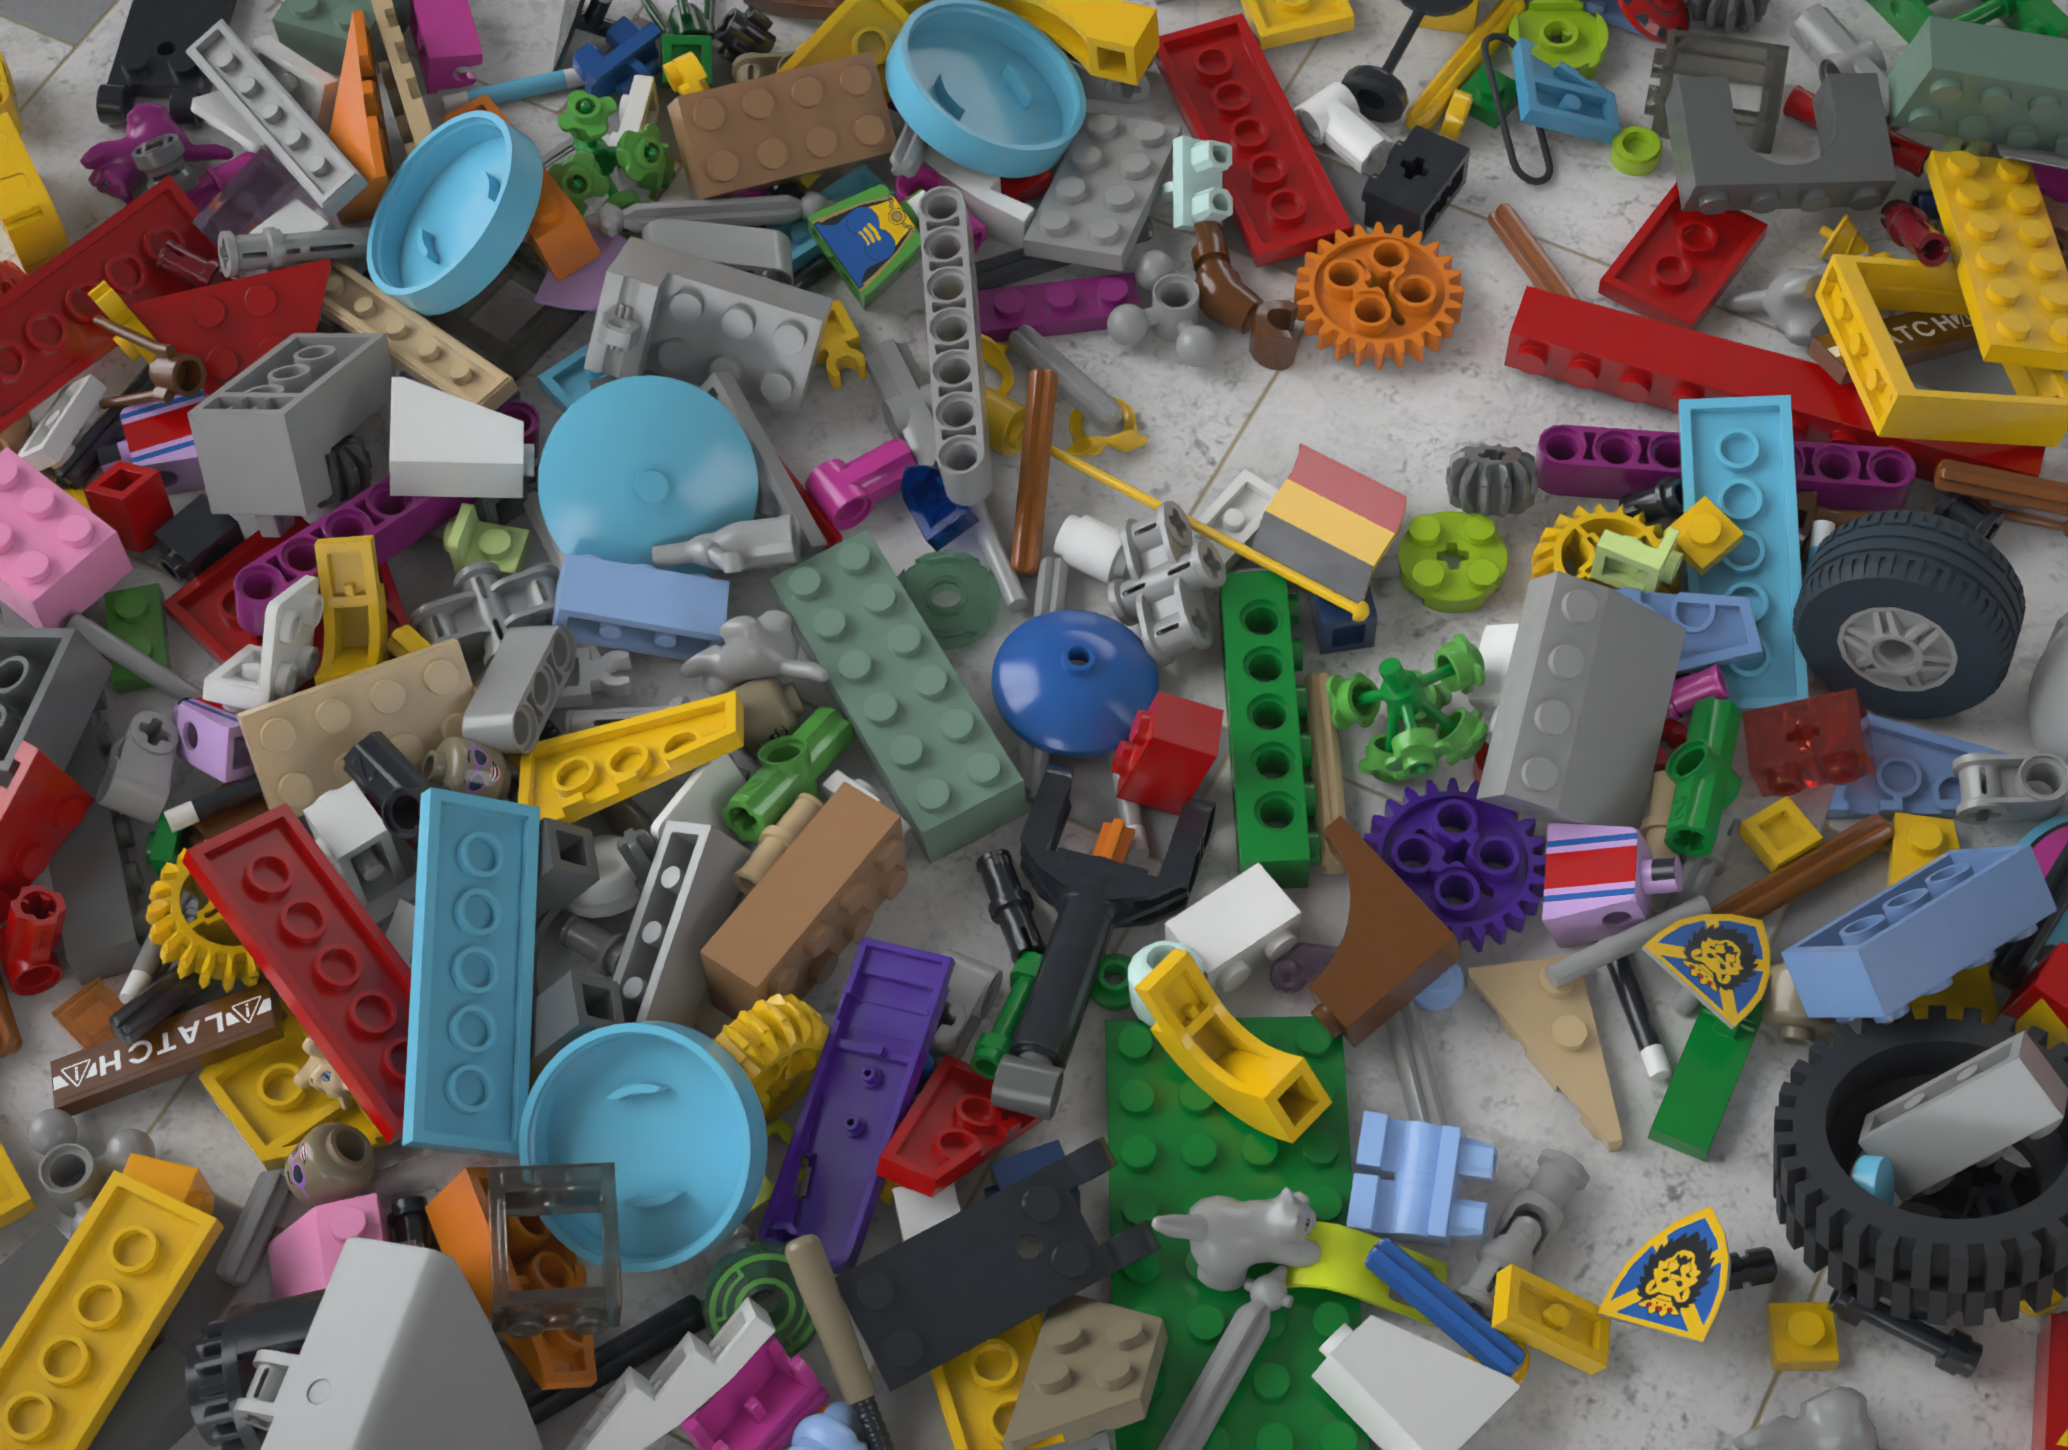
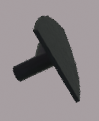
M585 0L564 1L552 72L560 69L575 29L606 38L607 30L616 22L605 17L613 0H591L586 11L582 10Z

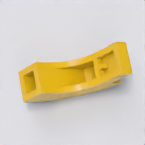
M374 535L317 539L314 544L320 592L324 598L323 658L321 666L314 676L315 686L389 661V651L386 647L388 624L384 583L379 581Z
M1174 948L1134 987L1156 1021L1150 1030L1166 1052L1203 1091L1249 1126L1271 1137L1293 1144L1332 1103L1304 1057L1286 1053L1265 1044L1245 1029L1230 1014L1188 951Z

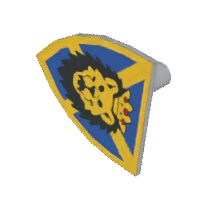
M1701 914L1680 919L1658 932L1641 948L1682 985L1671 1000V1006L1676 1013L1683 1016L1690 1015L1699 1002H1701L1731 1030L1750 1014L1762 998L1770 976V946L1763 920L1734 914Z
M1712 1206L1677 1220L1649 1239L1627 1261L1609 1288L1597 1314L1604 1318L1705 1345L1719 1319L1728 1294L1731 1270L1727 1236Z

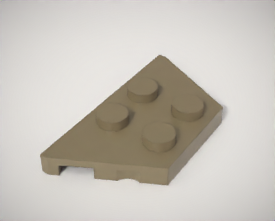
M1076 1294L1048 1308L1002 1442L1004 1450H1026L1027 1445L1062 1433L1066 1445L1069 1446L1092 1438L1100 1431L1117 1429L1145 1419L1168 1341L1163 1318Z

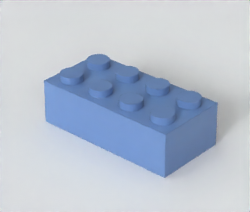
M2031 844L1949 850L1781 952V955L1808 1018H1835L1837 1023H1846L1858 1018H1873L1876 1023H1885L1898 1019L1910 1011L1908 1003L1919 996L1932 995L1950 987L1953 984L1951 976L1962 969L1975 968L1994 959L1996 956L1994 949L2002 944L2019 941L2034 934L2038 930L2036 923L2057 911V908Z

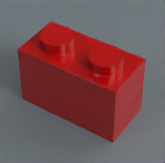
M1158 691L1147 711L1138 710L1131 727L1129 742L1121 740L1116 749L1112 763V773L1119 775L1116 798L1179 816L1183 804L1191 800L1218 757L1224 710Z

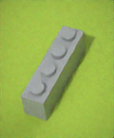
M673 820L666 821L612 981H617L619 985L625 1023L664 1021L693 1029L707 987L700 951L731 915L739 888L733 881V875L745 864L752 851L712 825Z

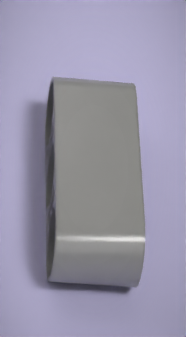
M660 218L651 221L642 231V240L794 287L791 241L781 231L672 218Z
M565 625L512 627L506 632L465 711L462 723L464 738L472 739L502 752V754H526L531 752L576 661V643L569 627Z

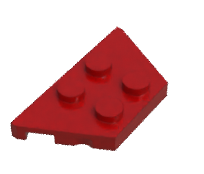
M327 258L129 303L131 312L158 342L172 344L177 352L192 354L201 359L207 371L203 390L205 395H210L291 334L317 332L332 264L331 260Z

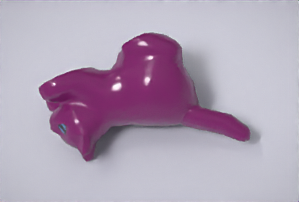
M143 103L135 106L127 115V133L123 139L100 142L94 145L82 156L80 162L86 169L93 170L88 179L90 185L96 187L101 193L121 199L128 205L134 200L133 190L135 185L147 177L145 172L137 168L131 153L136 147L148 140L165 134H177L185 149L183 153L185 163L229 160L234 157V154L230 148L218 144H192L184 130L171 119L167 107L162 104Z

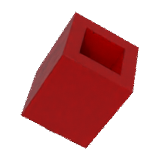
M119 461L83 489L91 512L117 531L124 549L139 553L150 549L157 544L153 533L174 517L159 470Z

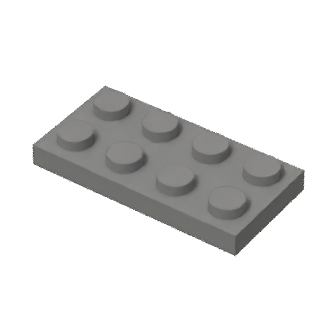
M1086 112L1084 122L1071 142L1023 238L1024 256L1122 272L1173 164V139L1182 136V126Z

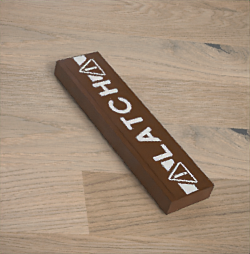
M1908 312L1883 319L1905 367L1979 347L1969 315ZM1828 333L1813 337L1807 353L1839 385L1853 382L1832 334Z
M266 981L166 1018L132 1044H125L118 1037L51 1061L54 1109H61L74 1116L285 1038L278 992L270 981Z

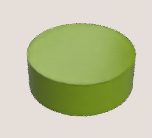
M1626 127L1621 129L1617 136L1613 137L1610 160L1613 166L1624 174L1630 176L1647 175L1658 167L1663 144L1660 137L1646 127Z

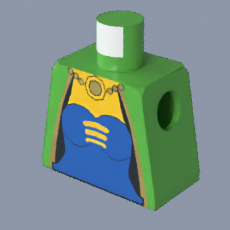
M879 184L815 212L808 217V232L863 310L871 306L922 257L921 238L917 229L920 227L919 201L924 193H926L923 189L918 190L898 203L887 186Z

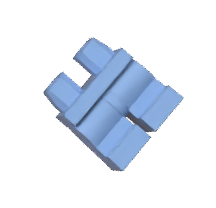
M1364 1110L1356 1165L1362 1173L1354 1172L1346 1227L1363 1231L1381 1239L1389 1238L1394 1242L1433 1244L1434 1246L1447 1248L1453 1247L1454 1239H1486L1490 1216L1489 1204L1460 1199L1462 1178L1494 1182L1498 1160L1496 1147L1475 1139L1466 1138L1461 1127L1447 1125L1442 1127L1420 1121L1399 1120L1390 1118L1388 1114Z

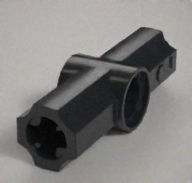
M381 731L371 732L363 740L354 744L343 758L345 761L343 770L381 808L383 824L387 830L397 838H410L418 847L420 816L417 811V801L420 804L421 793L430 787L450 790V788L442 782L429 781Z

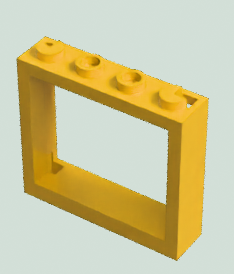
M1843 254L1832 255L1814 296L1878 437L2044 447L2059 446L2068 429V382L2061 370L2002 364L2017 395L1915 389L1878 309L1969 315L1954 262H1944L1940 266L1930 267L1922 264L1919 260Z

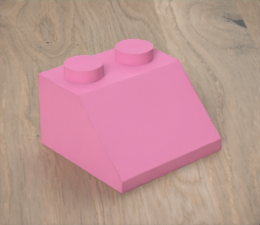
M377 1193L315 1206L267 1244L274 1300L327 1288L345 1241L349 1237L355 1236L393 1243L391 1227L387 1224V1214ZM303 1346L288 1349L286 1352L299 1355Z

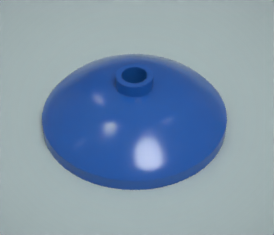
M1059 610L1036 616L1018 626L1008 635L1000 646L994 660L991 687L997 711L1006 725L1019 738L1031 746L1050 754L1083 758L1110 753L1117 749L1121 740L1129 742L1131 727L1138 710L1147 711L1159 691V676L1156 663L1148 655L1143 641L1124 624L1096 612ZM1070 660H1081L1086 662V664L1075 665Z

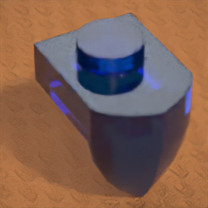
M929 465L905 466L900 486L902 499L926 542L936 552L980 521L972 506L958 505L947 497L939 468Z

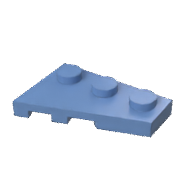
M1620 587V590L1612 589L1686 628L1676 676L1707 669L1715 664L1720 666L1762 656L1763 650L1749 597L1679 592V594L1643 592L1641 589Z

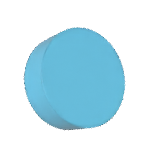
M1862 1155L1854 1166L1852 1180L1871 1195L1892 1205L1895 1180L1891 1160L1887 1156Z

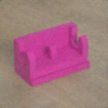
M410 0L409 26L427 94L437 93L439 89L461 88L476 83V77L473 72L454 73V70L459 67H472L483 62V53L468 0Z
M771 1335L737 1374L686 1418L680 1426L697 1450H783L792 1440L793 1432L799 1422L805 1417L815 1414L830 1398V1394L821 1386L803 1358L796 1354L791 1359L779 1341Z

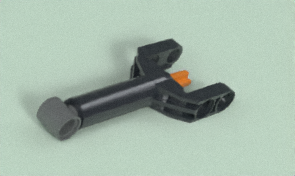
M1054 762L1048 764L1020 837V856L1022 857L1020 868L1038 896L1053 906L1058 912V916L1010 1046L1009 1054L1004 1053L998 1065L991 1092V1106L1051 1121L1059 1102L1064 1071L1114 929L1151 925L1186 909L1212 831L1216 802L1192 797L1190 801L1183 804L1159 876L1156 877L1148 875V869L1125 864L1136 832L1133 828L1125 827V820L1120 818H1114L1112 823L1103 822L1092 855L1060 847L1058 852L1056 851L1072 809L1069 797L1073 784L1074 768Z

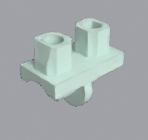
M1183 135L1173 139V181L1161 186V198L1173 202V229L1195 231L1194 224L1199 221H1216L1223 227V220L1233 215V197L1227 189H1222V171L1227 170L1232 165V147L1230 144L1214 140L1204 141Z

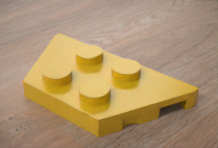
M262 976L258 984L269 980ZM280 995L285 1038L206 1066L199 1075L205 1090L267 1171L285 1168L286 1158L313 1128L326 1122L342 1123L357 1128L368 1138L372 1149L389 1146L396 1142L388 1144L352 1093L350 1094V1108L343 1110L337 1099L328 1097L322 1091L312 1086L307 1089H301L293 1083L295 1075L305 1066L310 1058V1055L302 1048L303 1042L309 1035Z

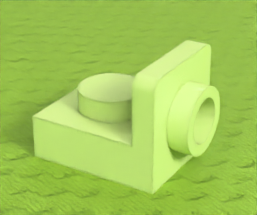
M462 503L456 520L448 522L443 540L444 550L450 554L456 575L460 570L472 563L488 561L498 565L503 578L523 571L533 544L530 530L478 521L474 504Z
M1669 527L1659 548L1655 549L1645 545L1635 537L1622 536L1605 529L1596 545L1590 577L1619 589L1620 587L1641 589L1643 592L1657 593L1662 582L1670 585L1673 583L1680 568L1684 554L1675 551L1680 530Z

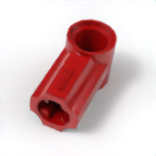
M42 884L21 887L20 895L10 903L7 924L0 929V961L10 988L16 995L32 996L43 993L53 988L63 976L62 968L57 958V951L67 908L61 893L52 892Z

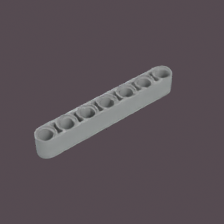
M938 186L924 193L918 206L935 452L947 497L958 505L972 506L986 499L993 487L974 240L963 194L957 188L951 186Z

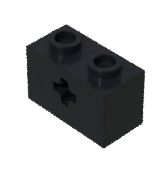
M1416 125L1404 142L1398 140L1394 144L1382 172L1379 175L1373 173L1366 182L1361 196V200L1366 203L1364 225L1374 229L1376 222H1381L1384 233L1391 234L1394 228L1400 224L1403 227V237L1410 238L1417 231H1421L1422 243L1466 183L1470 148Z

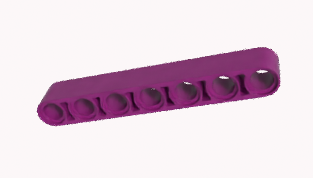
M510 400L504 402L495 411L524 422V444H534V459H536L539 455L540 432L538 411L534 406L524 401ZM389 474L243 567L234 579L238 624L251 635L263 636L265 612L269 602L303 576L318 577L314 546L317 539L374 535L377 565L379 566L456 516L462 503L473 504L478 497L390 496ZM319 584L318 594L321 595V592H320V584Z
M1553 425L1545 429L1539 437L1535 457L1537 476H1539L1538 487L1549 494L1620 500L1622 496L1655 487L1657 482L1665 477L1682 480L1680 434L1678 432ZM1793 441L1796 490L1817 491V505L1842 510L1887 511L1898 508L1904 509L1916 473L1915 462L1906 452L1892 447Z

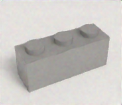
M2024 1030L1867 1114L1858 1144L1867 1155L1887 1156L1891 1160L1895 1180L1894 1192L1901 1201L1921 1191L1924 1195H1930L1948 1185L1956 1173L1973 1164L1979 1168L1988 1166L2002 1157L2007 1151L2008 1146L2027 1136L2032 1140L2042 1138L2055 1130L2064 1118L2068 1088Z

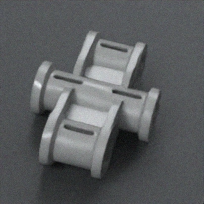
M1174 501L1162 503L1158 506L1156 513L1139 521L1130 518L1122 522L1119 528V536L1131 579L1117 578L1108 585V599L1115 616L1126 626L1140 623L1144 648L1159 666L1172 664L1175 661L1176 655L1194 647L1203 650L1211 647L1214 643L1215 633L1202 588L1208 586L1211 589H1216L1226 581V569L1218 550L1208 540H1201L1193 544L1189 520L1181 507Z
M481 561L472 563L460 570L454 578V588L457 594L419 606L411 614L409 624L431 645L452 638L458 640L466 665L484 659V665L487 670L501 641L510 628L552 625L553 620H549L547 615L550 613L553 615L556 586L560 571L553 565L541 564L503 578L500 568L493 562ZM481 578L483 585L478 586L476 580ZM538 581H541V582H542V584H543V586H544L543 588H541V589L538 588V585H537V582H538ZM434 617H436L439 622L436 625H434L432 621Z

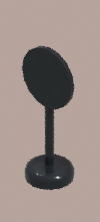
M1400 0L1404 6L1413 10L1382 68L1369 64L1357 65L1348 70L1341 82L1354 95L1360 113L1363 116L1380 123H1393L1401 119L1409 100L1406 88L1393 75V72L1425 15L1433 17L1454 15L1467 8L1474 0Z

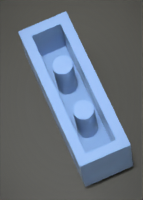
M566 553L556 586L552 625H565L569 627L577 643L687 661L697 653L715 644L718 646L723 644L724 639L718 630L727 620L730 581L713 579L702 573L684 574L661 570L649 564L632 565L608 561L591 554L579 556Z

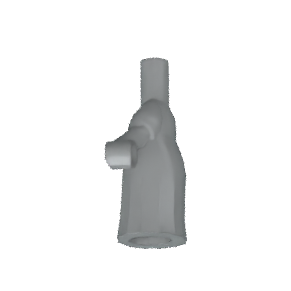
M788 514L775 518L739 521L728 524L716 532L698 535L686 542L652 546V558L655 568L695 563L712 569L724 570L725 574L752 571L756 568L795 566L801 563V548L793 514Z

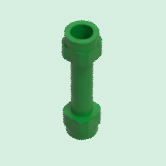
M1025 952L1015 962L1010 973L1011 991L991 1032H983L974 1047V1054L970 1060V1065L978 1075L994 1080L1004 1053L1009 1054L1010 1046L1043 955L1036 952Z

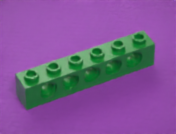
M1272 571L1226 573V581L1219 587L1218 605L1238 875L1259 862L1281 889L1308 888L1310 866L1320 865L1319 832L1308 831L1307 816H1315L1316 796L1314 781L1304 782L1303 767H1311L1312 754L1310 733H1300L1299 719H1307L1306 685H1296L1295 672L1303 671L1302 638H1292L1291 625H1299L1298 592H1288L1287 579ZM1256 631H1264V632H1267V633H1269V634L1259 635V634H1255V633H1253V632H1256ZM1265 677L1270 678L1273 681L1262 682L1256 679ZM1273 725L1278 728L1273 730H1266L1260 728L1259 726ZM1277 773L1283 777L1271 779L1263 776V774ZM1277 821L1287 826L1272 828L1267 826L1266 823Z

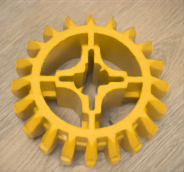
M1599 502L1594 508L1593 513H1588L1578 505L1572 513V518L1559 514L1557 520L1554 521L1553 528L1545 527L1537 548L1533 550L1531 560L1533 566L1530 580L1556 571L1567 574L1563 564L1570 559L1576 565L1575 572L1577 576L1575 577L1611 589L1620 590L1617 587L1590 577L1596 545L1604 530L1606 529L1622 536L1635 537L1645 545L1658 549L1663 540L1661 524L1645 526L1644 511L1632 518L1626 515L1623 503L1615 512H1606L1601 502ZM1681 565L1673 583L1670 585L1662 582L1657 593H1678L1680 585L1678 578Z
M184 848L178 854L177 863L167 862L161 869L160 881H155L151 886L149 895L151 904L147 906L146 920L148 924L153 925L150 928L149 934L151 945L162 946L160 958L163 964L179 961L177 973L180 980L192 972L200 974L199 984L202 990L211 983V979L222 980V987L226 993L233 989L236 979H241L248 988L257 985L259 974L266 977L183 864L182 860L187 850ZM194 894L199 900L197 907L199 911L197 912L196 919L188 924L180 906L185 899Z
M779 993L771 996L767 1001L764 999L756 1001L751 1010L740 1011L737 1019L731 1024L723 1025V1031L713 1039L731 1054L749 1077L761 1103L766 1125L776 1121L801 1096L807 1095L806 1089L812 1082L830 1031L823 1022V1017L805 1001H801L793 994L782 996Z

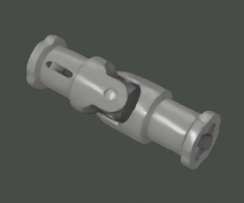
M1547 1148L1541 1152L1537 1160L1539 1169L1526 1189L1521 1188L1516 1191L1495 1226L1494 1239L1484 1242L1477 1252L1478 1264L1464 1285H1458L1453 1290V1292L1491 1323L1497 1272L1510 1264H1514L1531 1273L1532 1262L1544 1253L1563 1224L1564 1215L1562 1211L1575 1191L1585 1189L1589 1182L1590 1176L1585 1171L1583 1165L1562 1151ZM1493 1280V1284L1487 1292L1486 1288L1489 1285L1490 1281Z

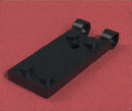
M133 0L107 84H101L98 88L96 110L99 121L102 124L127 125L126 118L134 108L136 97L170 99L169 114L175 123L184 128H201L205 120L191 111L192 99L210 93L213 83L185 51L219 20L223 19L230 26L237 0ZM167 52H173L170 55L163 56Z
M1104 1137L1076 1149L1045 1168L835 1277L842 1298L890 1392L1162 1248L1148 1220L1098 1245L1070 1191L1118 1165ZM1031 1235L1039 1241L1040 1252L1038 1256L1033 1259H1025L1018 1254L1016 1244L1022 1236Z

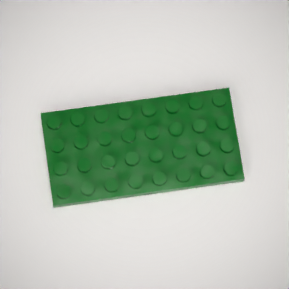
M1313 1016L1235 1018L1245 1029L1265 1044L1277 1050L1304 1057L1332 1101L1330 1106L1293 1144L1256 1130L1218 1104L1171 1058L1150 1030L1152 1026L1141 1020L1105 1021L1108 1146L1118 1163L1117 1166L1108 1171L1110 1239L1148 1220L1162 1247L1111 1275L1112 1305L1163 1318L1168 1337L1146 1418L1115 1429V1450H1158L1239 1308L1252 1301L1250 1292L1244 1289V1285L1236 1290L1223 1292L1206 1287L1198 1279V1264L1191 1253L1189 1239L1167 1237L1154 1230L1151 1224L1156 1216L1169 1214L1188 1215L1189 1209L1200 1199L1216 1195L1232 1197L1242 1202L1276 1198L1285 1187H1288L1293 1193L1301 1191L1309 1197L1310 1207L1316 1214V1221L1346 1226L1352 1191V1168L1343 1034L1340 1033L1333 1039ZM1271 1262L1256 1263L1248 1268L1246 1280L1248 1278L1255 1280L1261 1275L1269 1274L1280 1264ZM1309 1287L1287 1288L1288 1295L1294 1297L1291 1307L1286 1308L1282 1306L1280 1309L1271 1312L1270 1330L1202 1450H1370V1440L1366 1432L1311 1377L1326 1359L1318 1350L1326 1340L1344 1323L1353 1331L1362 1324L1360 1300L1327 1289Z

